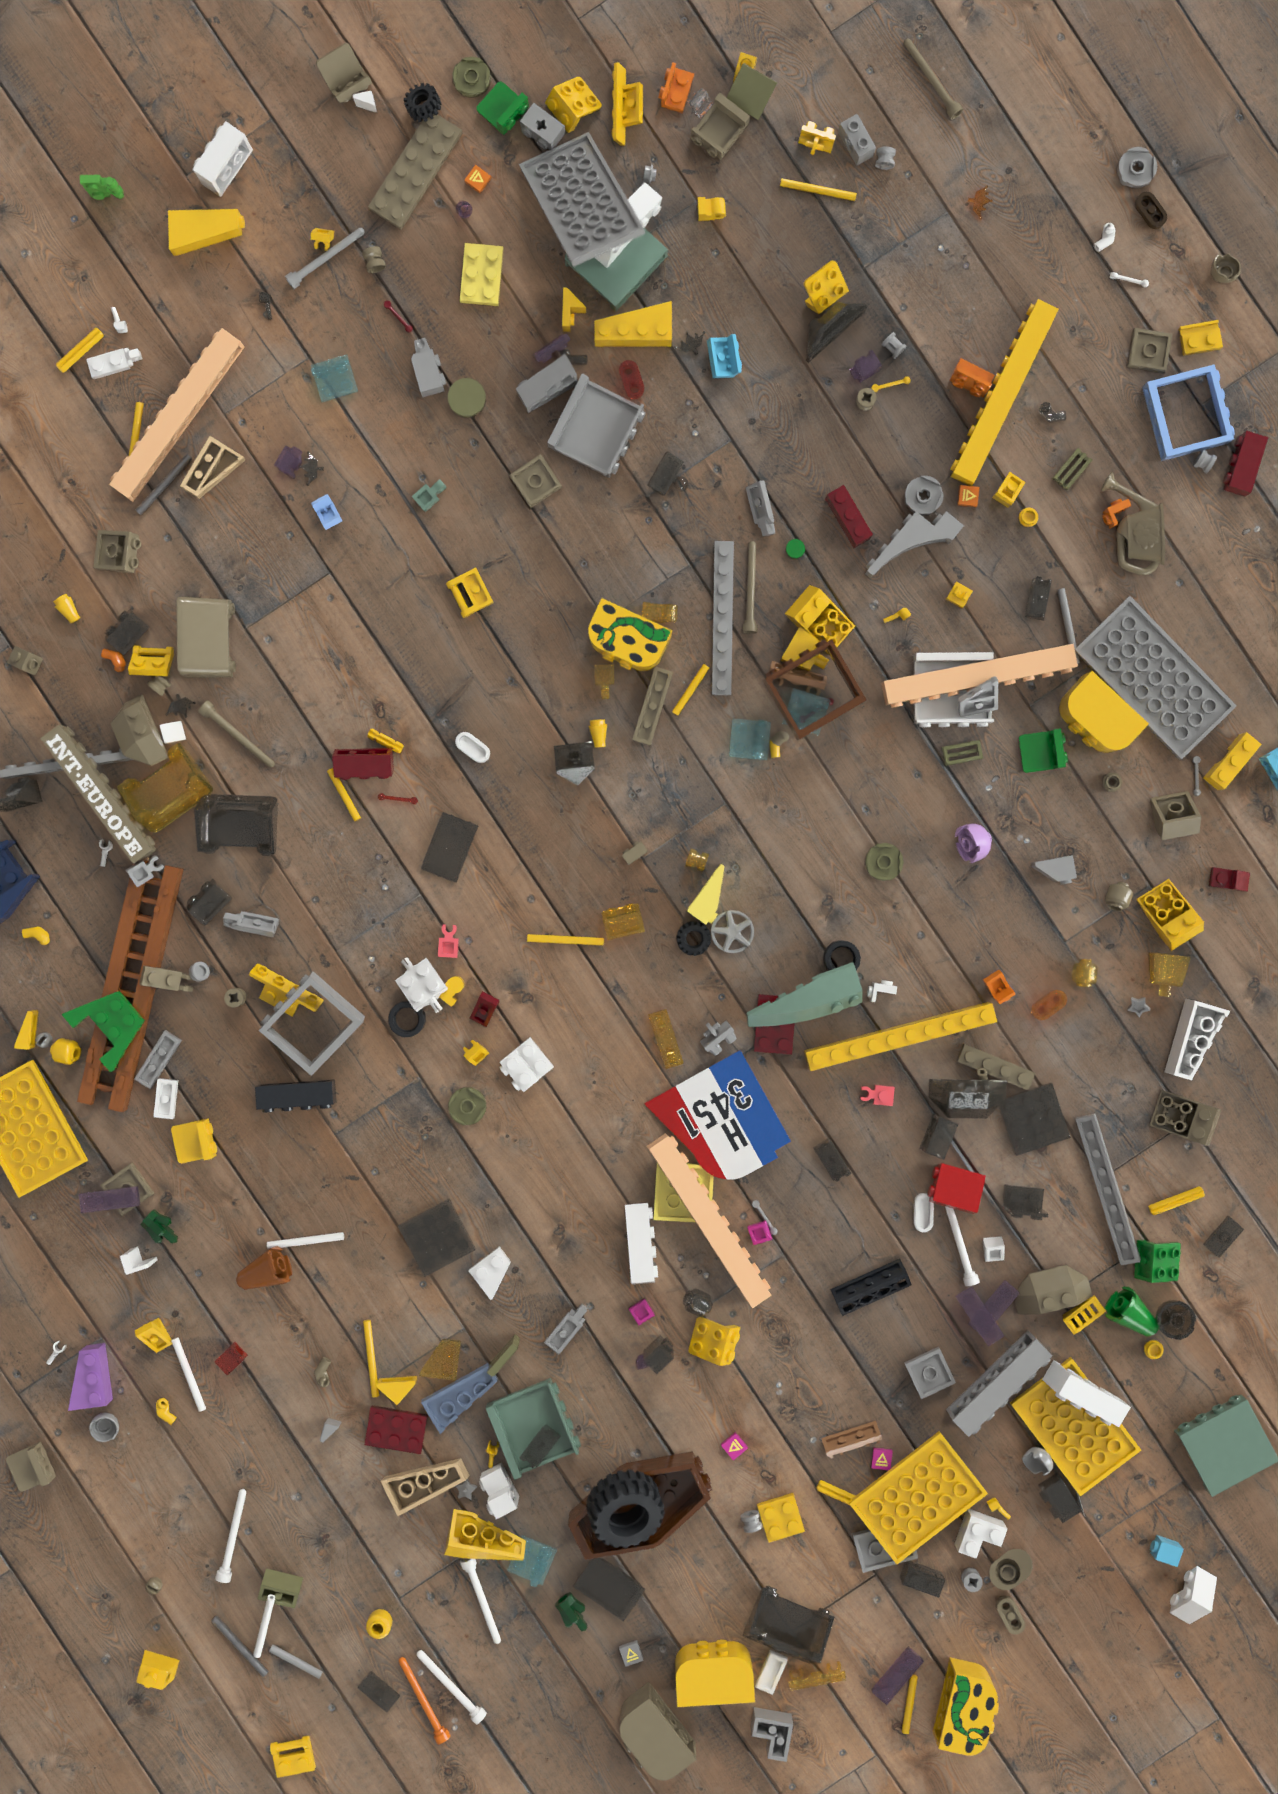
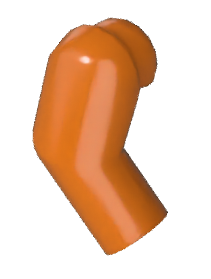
M108 649L102 650L101 657L111 660L116 672H123L125 670L126 662L120 652Z

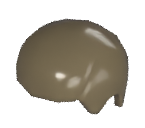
M1230 253L1222 256L1218 254L1211 265V275L1218 283H1231L1241 273L1240 262L1237 258L1231 256Z

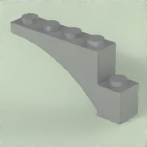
M917 511L913 516L909 514L902 522L904 527L901 530L896 529L890 536L892 539L890 544H884L878 551L880 556L876 560L872 558L866 565L868 570L865 575L871 579L890 560L913 548L938 542L949 544L964 525L947 511L943 516L939 513L932 522L934 525Z

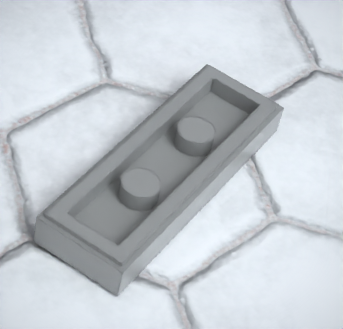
M165 1030L134 1080L152 1089L182 1040Z

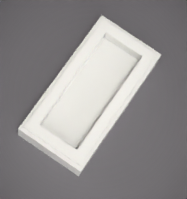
M770 1650L755 1682V1687L773 1695L788 1658Z

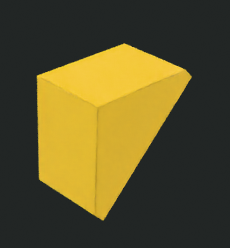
M417 1376L379 1378L376 1386L398 1405L416 1384Z

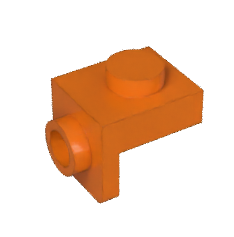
M1129 499L1113 501L1110 503L1111 506L1103 511V521L1110 529L1118 525L1115 514L1125 511L1132 506Z
M1000 970L983 979L991 996L999 1004L1008 1001L1015 995L1014 990L1009 986Z

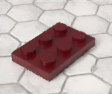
M758 994L757 1007L768 1001L773 1003L779 995ZM795 1023L755 1027L753 1051L792 1055Z
M372 1405L370 1407L364 1445L421 1454L428 1414Z

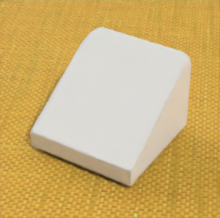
M372 91L353 95L357 107L377 112Z
M182 721L160 725L165 744L186 740Z
M1002 1237L983 1238L985 1262L1004 1260L1005 1245Z

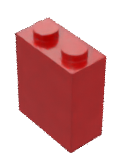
M944 1163L937 1164V1167L935 1166L932 1172V1178H934L933 1185H930L927 1196L930 1197L929 1202L971 1214L978 1213L986 1175Z

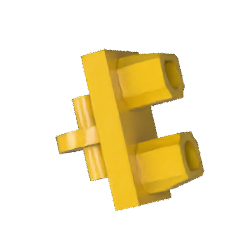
M810 121L807 122L806 126H802L799 144L812 148L810 153L812 155L815 154L816 150L831 153L836 137L833 128L826 127L824 131L816 129V123Z

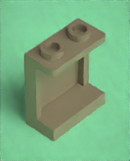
M719 92L715 98L714 105L696 128L693 127L691 129L692 141L696 145L707 149L711 157H717L719 160H722L749 125L750 116Z

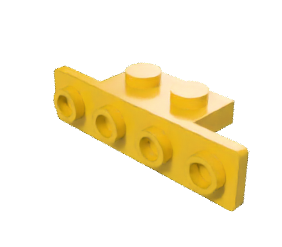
M617 62L614 63V71L612 72L614 90L612 91V138L620 146H625L626 127L643 124V84L637 82L626 85V69Z
M256 964L249 973V976L265 984L259 999L274 1007L279 1001L284 1002L287 999L286 994L293 987L296 989L299 986L260 964ZM305 990L285 1013L293 1017L299 1004L316 1012L324 1000Z

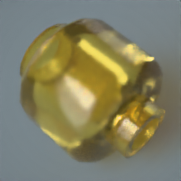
M1080 959V963L1073 965L1072 981L1076 983V986L1092 987V984L1097 982L1098 966L1092 964V960Z

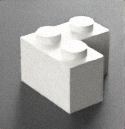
M502 1462L482 1472L479 1484L481 1489L489 1495L488 1504H486L491 1515L494 1514L495 1518L498 1519L517 1509L519 1494Z
M968 1509L954 1544L959 1553L977 1559L983 1541L1002 1546L1007 1527L1002 1520Z
M1198 1566L1185 1573L1184 1589L1174 1594L1170 1599V1613L1188 1624L1212 1612L1217 1577Z

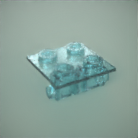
M347 354L311 365V372L314 376L321 402L358 392Z
M794 688L787 709L798 728L802 729L826 715L830 699ZM784 719L782 724L788 725ZM821 727L812 733L819 735Z
M733 718L729 757L767 760L771 722Z
M522 1535L521 1538L526 1540L524 1560H511L507 1571L530 1580V1585L537 1587V1584L543 1585L557 1549Z

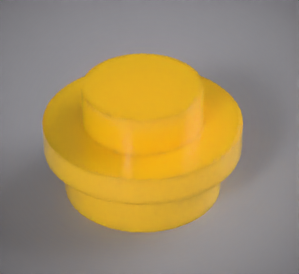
M1025 508L1019 514V522L1025 527H1032L1038 521V513L1033 508Z
M1149 1340L1144 1345V1353L1148 1358L1158 1359L1162 1356L1164 1349L1159 1341Z

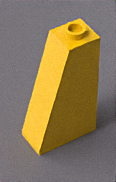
M238 209L168 210L169 250L174 256H178L241 236L242 228H245L244 216H241Z

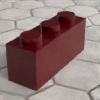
M1245 431L1237 437L1234 445L1236 447L1235 454H1232L1229 460L1231 467L1223 479L1225 484L1223 490L1244 497L1252 493L1269 437L1250 431Z
M845 485L827 494L825 500L852 547L856 548L871 539L873 534Z
M392 748L335 749L332 755L334 778L347 780L351 777H359V779H369L370 777L386 779L393 775Z

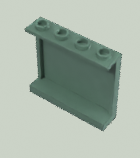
M645 228V234L630 241L608 268L594 257L573 267L565 254V266H570L610 303V308L615 312L668 256V249Z
M551 1378L487 1403L486 1411L514 1480L520 1478L522 1473L574 1452L576 1455L579 1454L580 1440L572 1432V1429H574L571 1418L567 1419L565 1403L563 1400L560 1401L558 1397L560 1393L556 1382L553 1383Z
M1242 1395L1232 1396L1228 1402L1215 1405L1211 1411L1197 1415L1194 1420L1184 1422L1174 1430L1200 1475L1205 1490L1212 1497L1278 1462V1456L1248 1400Z

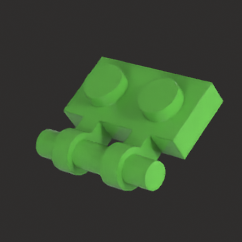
M80 175V184L92 198L102 200L104 197H111V194L118 199L124 197V191L116 179L112 177L101 178L100 175Z

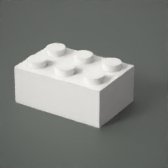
M225 121L223 126H219L216 136L212 142L206 145L205 152L201 158H198L194 163L193 171L201 184L219 197L223 195L253 151L246 135Z

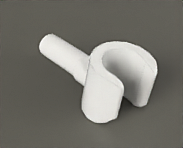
M112 307L111 311L115 321V329L118 333H127L126 321H120L116 308Z
M101 839L99 842V847L102 849L100 866L105 867L108 851L113 848V844L109 841L108 846L104 848V840Z
M60 1341L54 1343V1351L46 1363L50 1365L55 1357L67 1348L66 1345L60 1350L57 1347Z

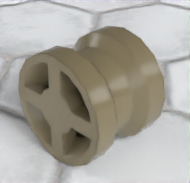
M863 388L859 391L856 405L860 410L867 411L874 406L876 401L875 391L870 388Z
M154 676V679L148 681L147 685L163 696L164 690L170 687L172 683L164 676Z
M232 988L224 996L225 1003L230 1007L243 1005L247 998L245 991L241 988Z

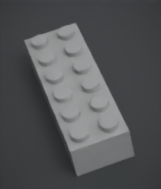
M1027 1330L946 1409L948 1414L968 1437L971 1434H976L985 1421L993 1418L994 1412L999 1407H1004L1008 1403L1009 1398L1013 1394H1017L1027 1380L1030 1381L1036 1376L1037 1370L1045 1367L1050 1362L1052 1355Z

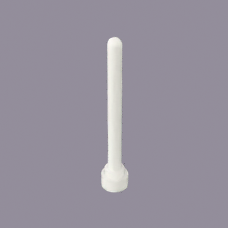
M945 1206L965 1271L963 1277L965 1286L976 1285L980 1283L978 1274H975V1271H972L954 1209Z
M241 1489L238 1493L223 1564L217 1570L215 1580L221 1583H229L232 1577L230 1564L246 1497V1490Z
M462 1558L460 1560L461 1567L469 1574L493 1642L499 1644L501 1638L475 1571L476 1559Z
M419 1650L417 1657L470 1712L471 1720L476 1725L479 1724L487 1712L482 1707L475 1706L422 1650Z

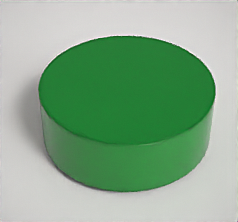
M799 539L790 540L786 545L787 556L791 559H799L803 556L805 552L804 543Z

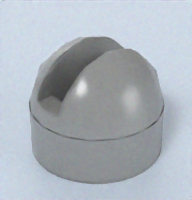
M46 1032L38 1034L35 1039L36 1045L40 1048L49 1047L53 1041L52 1036ZM45 1036L46 1039L40 1044L41 1039Z

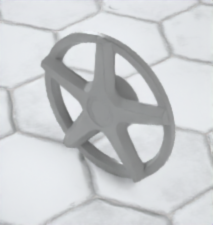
M729 910L716 917L711 927V936L713 942L720 950L727 953H738L745 950L751 944L754 937V927L747 915L740 911ZM732 914L741 915L746 921L736 925ZM726 915L727 927H715L718 920ZM750 925L751 933L747 941L741 935V931ZM714 933L726 936L723 947L717 942ZM733 940H737L744 945L739 949L729 950Z

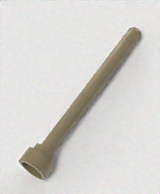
M909 38L905 39V47L947 106V115L951 120L955 119L964 109L960 103L951 99Z
M750 541L748 544L746 620L742 624V633L747 634L757 633L758 628L754 620L756 543L754 541Z
M206 701L200 707L198 712L203 717L212 718L268 767H274V761L216 713V709L211 702Z

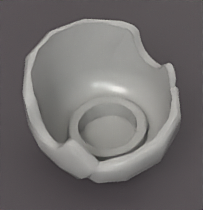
M107 1412L96 1415L89 1425L91 1436L100 1442L113 1440L119 1432L118 1419L113 1414Z
M1032 1447L1022 1456L1024 1465L1034 1474L1043 1472V1476H1045L1053 1469L1050 1454L1040 1447Z

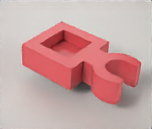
M443 924L442 932L445 937L439 938L438 957L458 958L459 939L453 938L457 931L456 925H453L452 932H447L446 924Z
M875 1085L874 1090H871L868 1086H861L862 1090L868 1091L866 1097L860 1096L862 1101L873 1099V1104L893 1106L894 1086Z

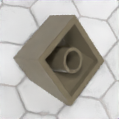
M1188 791L1150 799L1155 828L1161 840L1200 833L1201 815Z

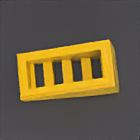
M38 1010L27 1011L14 1045L15 1049L29 1050L35 1047Z
M1094 1295L1062 1316L1067 1327L1075 1335L1104 1314L1106 1310ZM1093 1303L1098 1311L1094 1312L1090 1305ZM1085 1308H1086V1309L1089 1311V1313L1091 1314L1090 1316H1088V1315L1085 1313V1311H1084ZM1080 1313L1084 1319L1081 1321L1077 1314ZM1074 1318L1077 1324H1074L1071 1319Z

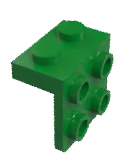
M499 81L477 105L476 109L483 118L501 134L505 135L508 130L514 127L516 121L527 112L529 102L528 97L523 92L518 96L505 83Z
M1061 729L1019 736L1020 756L1024 773L1066 767L1068 755L1067 752H1064L1065 734L1061 732Z

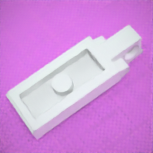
M122 348L86 360L91 377L98 379L131 369L130 367L134 366L133 362L142 360V355L138 349L129 350L128 348Z

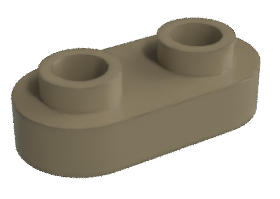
M1006 1595L999 1597L996 1601V1609L1007 1630L1012 1634L1022 1633L1025 1629V1621L1014 1600ZM1004 1603H1008L1007 1607H1002ZM1012 1620H1017L1015 1624H1011Z

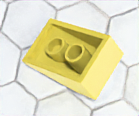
M723 864L717 867L686 910L704 924L712 923L718 915L715 912L718 909L725 867Z

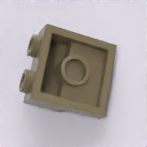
M98 530L93 568L97 570L134 573L139 565L138 558L136 557L137 549L141 547L139 535L126 531Z

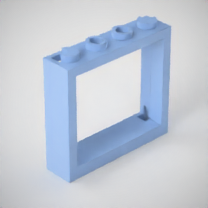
M1215 364L1149 381L1142 387L1161 461L1225 445L1234 440L1235 432L1233 426H1230V412L1228 407L1225 406V393L1220 387V374L1216 370ZM1206 375L1222 436L1173 449L1157 387Z

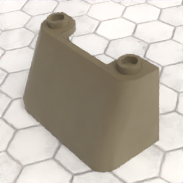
M177 598V666L180 675L186 678L233 677V672L236 671V664L229 657V619L235 614V606L230 599Z

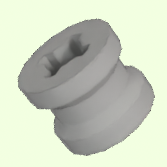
M892 147L878 148L876 150L878 159L875 166L883 170L894 168L895 161L893 157L896 154V150Z
M1203 449L1195 459L1193 466L1201 468L1207 474L1214 465L1217 456L1209 455Z
M750 1510L741 1514V1520L745 1524L743 1527L744 1532L753 1533L762 1529V1522L759 1521V1511Z
M966 1568L962 1572L961 1580L964 1587L970 1592L979 1591L983 1585L979 1572L974 1568Z

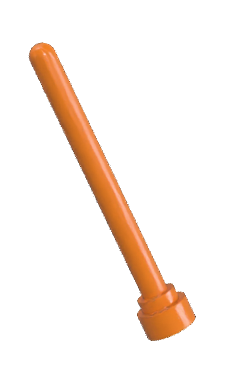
M401 1657L399 1664L435 1730L433 1732L434 1739L438 1745L442 1744L451 1735L447 1728L440 1725L407 1660Z

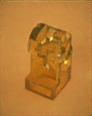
M643 602L642 617L655 623L677 622L678 606Z

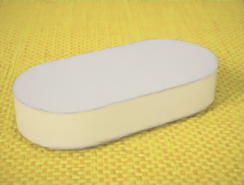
M462 732L456 737L455 743L457 748L474 761L484 763L489 759V748L468 732Z
M920 1193L914 1199L913 1224L920 1232H928L933 1227L934 1203L929 1202L930 1197L926 1193Z

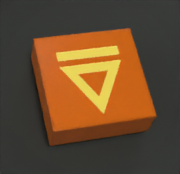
M475 164L464 181L481 194L491 180V175Z
M960 485L957 505L977 507L980 487Z

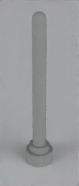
M358 228L297 273L295 271L285 275L290 286L293 289L300 286L302 278L364 235V229Z

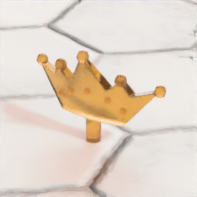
M988 186L977 191L975 198H968V202H974L973 211L980 217V220L982 219L981 211L986 210L983 206L993 201L985 197V195L989 194V192H985Z

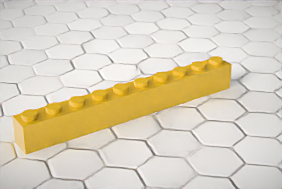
M1040 299L1035 304H1030L1026 312L1028 318L1026 322L1022 321L1017 332L1020 335L1018 339H1013L1009 347L1012 351L1009 356H1005L1001 363L1003 370L1001 374H996L992 382L995 386L992 391L989 390L984 398L986 402L984 409L980 407L975 417L978 421L975 426L971 425L967 433L969 439L967 443L963 442L958 453L961 456L959 460H954L950 468L953 471L950 477L968 486L974 484L1059 310L1058 308Z
M986 1002L804 1050L808 1069L813 1071L997 1022L993 1003Z

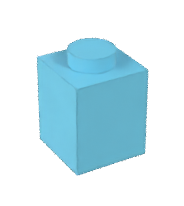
M1156 1535L1155 1540L1150 1545L1152 1556L1155 1560L1178 1567L1184 1550L1182 1546L1176 1541Z

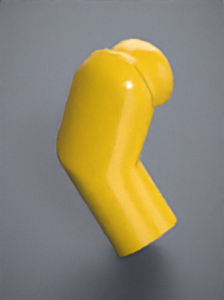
M42 927L22 929L23 938L35 937L41 945H47L50 942L48 932Z

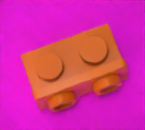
M672 62L671 68H667L665 73V87L661 86L658 98L661 99V107L683 113L694 79V73L676 68V63Z

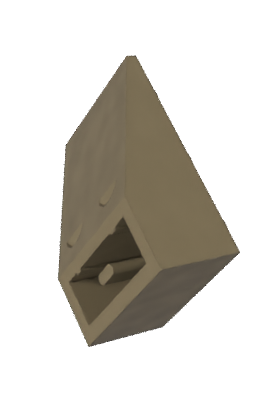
M1161 1089L1149 1126L1205 1146H1210L1221 1109Z

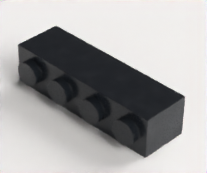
M335 1079L255 1086L256 1110L262 1109L263 1113L274 1112L275 1108H281L282 1111H292L293 1107L309 1110L312 1109V1106L319 1105L320 1109L331 1108V1105L336 1103Z

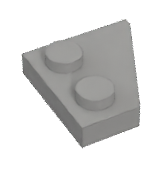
M994 676L958 697L960 717L998 710V679Z

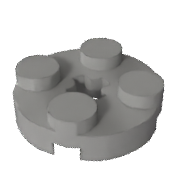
M1143 147L1129 149L1123 154L1117 165L1120 183L1131 188L1147 186L1157 172L1156 158L1152 157L1149 150ZM1137 163L1138 167H1142V170L1136 172L1133 170V167Z
M921 476L913 479L906 487L904 502L913 513L917 511L920 515H930L940 507L944 494L940 483L935 478ZM926 491L929 499L921 500L919 493Z

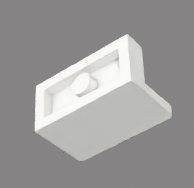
M138 1247L131 1248L120 1256L126 1275L146 1269L158 1260L156 1256L142 1261Z

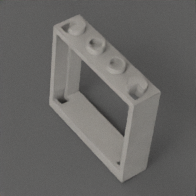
M312 972L309 976L305 975L299 980L298 983L300 985L296 989L293 987L286 994L287 999L284 1002L279 1001L273 1008L275 1012L271 1016L267 1014L260 1022L262 1026L259 1029L264 1036L311 1076L363 1023L365 1018L362 1013L315 972ZM310 985L351 1020L312 1061L271 1027Z

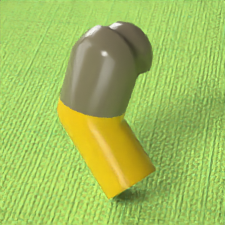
M779 731L770 740L771 758L780 757L779 746L783 742L788 741L789 735L787 732Z

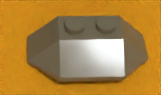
M141 694L125 702L111 722L122 754L125 757L150 766L169 758L144 696Z
M1065 1264L1029 1273L1018 1290L1015 1291L1013 1297L1017 1314H1044L1079 1305L1092 1297L1088 1277Z

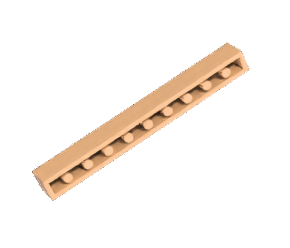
M223 328L213 335L211 344L202 350L200 359L190 367L188 376L179 382L175 394L169 396L167 405L157 413L154 423L146 428L145 435L141 441L136 442L134 445V451L123 460L121 469L113 474L110 486L134 502L244 349L241 341Z
M1074 644L887 680L883 681L881 685L885 705H891V708L903 706L902 702L910 701V704L922 702V698L929 697L930 701L940 699V695L948 694V697L959 695V691L966 690L969 692L994 676L997 677L998 683L1004 682L1006 686L1015 684L1016 680L1019 679L1027 682L1035 680L1034 676L1042 675V678L1054 676V672L1060 671L1061 675L1073 672L1072 669L1078 667Z
M665 1133L647 1145L648 1150L748 1304L754 1308L771 1296L769 1292L770 1285L765 1278L761 1280L758 1275L760 1273L759 1268L755 1263L751 1264L748 1260L751 1257L745 1247L741 1248L738 1242L740 1239L734 1231L731 1233L728 1229L730 1224L724 1215L721 1217L717 1212L720 1209L714 1199L710 1201L708 1198V1189L704 1184L700 1185L697 1181V1178H699L694 1168L690 1169L686 1164L689 1160L683 1152L679 1153L677 1150L678 1143L673 1136L669 1137Z

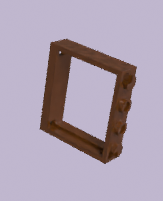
M825 639L815 644L816 649L811 652L809 649L798 654L799 659L793 662L791 658L782 664V669L776 671L774 668L766 673L767 678L762 680L796 740L802 739L866 701L865 696L832 639L828 642ZM827 650L854 698L799 730L772 681Z

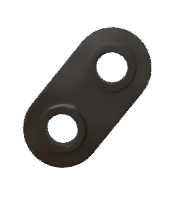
M1142 192L1137 197L1135 208L1147 225L1152 229L1161 228L1167 221V213L1151 192ZM1142 202H1146L1147 206H1143ZM1153 217H1156L1158 219V222H1155L1153 220Z

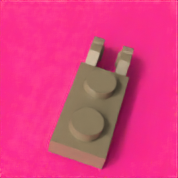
M143 965L140 985L193 992V987L180 985L181 978L192 981L189 974Z

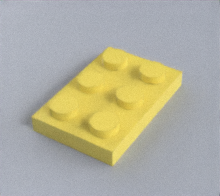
M465 243L460 303L499 306L503 246Z

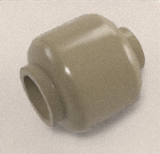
M1124 882L1111 884L1105 897L1108 908L1117 912L1127 909L1130 905L1133 891Z

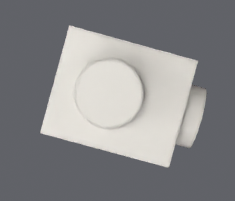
M881 980V983L872 982V986H868L867 997H870V1002H875L877 991L896 994L897 986H893V982Z

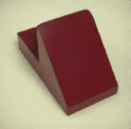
M1211 867L1209 886L1248 892L1250 873L1241 870Z
M482 991L469 1019L487 1027L500 1001Z

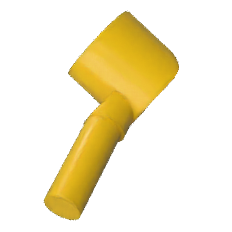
M902 608L894 615L883 620L884 623H887L900 616L904 621L911 616V613L907 608Z
M491 1440L488 1443L486 1452L489 1454L488 1468H493L494 1457L500 1446L499 1442H497L496 1446L491 1445Z
M996 1498L987 1501L992 1512L998 1509L1007 1520L1011 1518Z

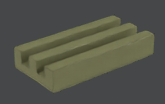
M1077 448L1052 479L1065 490H1068L1093 459L1088 458L1087 454L1082 453L1081 449ZM1078 455L1080 458L1062 479L1058 478ZM1082 460H1084V465L1079 469V471L1074 475V477L1069 481V483H1064L1067 480V478L1072 474V472L1077 468V466L1082 462Z
M980 740L941 747L945 766L983 759ZM977 745L976 749L947 753V750ZM978 752V756L949 761L950 757Z

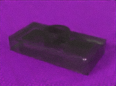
M1227 1216L1203 1245L1220 1258L1243 1232L1244 1228L1230 1216Z
M372 1671L358 1685V1689L385 1712H388L400 1697L396 1691Z

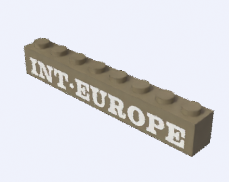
M58 725L40 739L133 864L146 859L157 851L154 847V840L149 835H145L142 831L144 829L142 824L138 820L133 819L131 809L126 804H122L119 800L121 798L119 793L114 788H110L108 778L103 773H99L96 769L98 765L91 757H87L85 747L80 742H76L73 738L75 734L68 726Z

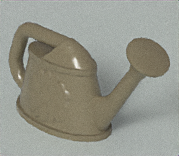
M1111 472L1106 478L1101 491L1115 490L1135 502L1140 509V512L1131 515L1127 514L1117 527L1118 564L1128 572L1138 575L1151 574L1157 569L1159 563L1161 565L1165 563L1163 504L1157 505L1120 485L1115 480L1114 473ZM1125 541L1127 543L1128 559L1150 561L1151 564L1148 567L1142 568L1127 563L1125 560Z

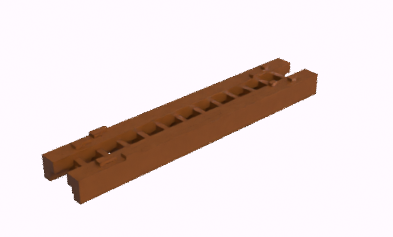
M165 865L162 879L153 877L139 887L135 885L131 877L129 878L102 997L120 991L124 996L134 998L132 1006L145 1021L133 1041L129 1044L118 1066L113 1071L116 1073L114 1085L99 1081L101 1071H109L99 1059L114 1046L108 1044L109 1039L95 1024L77 1102L89 1105L94 1104L98 1088L100 1091L112 1092L108 1109L124 1112L128 1109L156 990L155 987L139 984L143 965L161 968L184 871L183 868ZM145 884L160 887L157 898L143 894ZM141 902L156 905L153 916L139 913ZM137 921L151 924L149 935L134 932ZM132 939L147 943L145 953L130 950ZM128 958L142 961L140 973L125 970ZM124 976L138 979L135 992L121 989Z

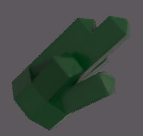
M155 1209L140 1224L155 1243H161L163 1237L171 1244L178 1241V1236L168 1226L172 1223L171 1218L158 1213Z
M571 1592L564 1594L555 1603V1607L560 1612L566 1628L576 1624L581 1632L586 1631L587 1623L581 1614L585 1611V1604L577 1600Z

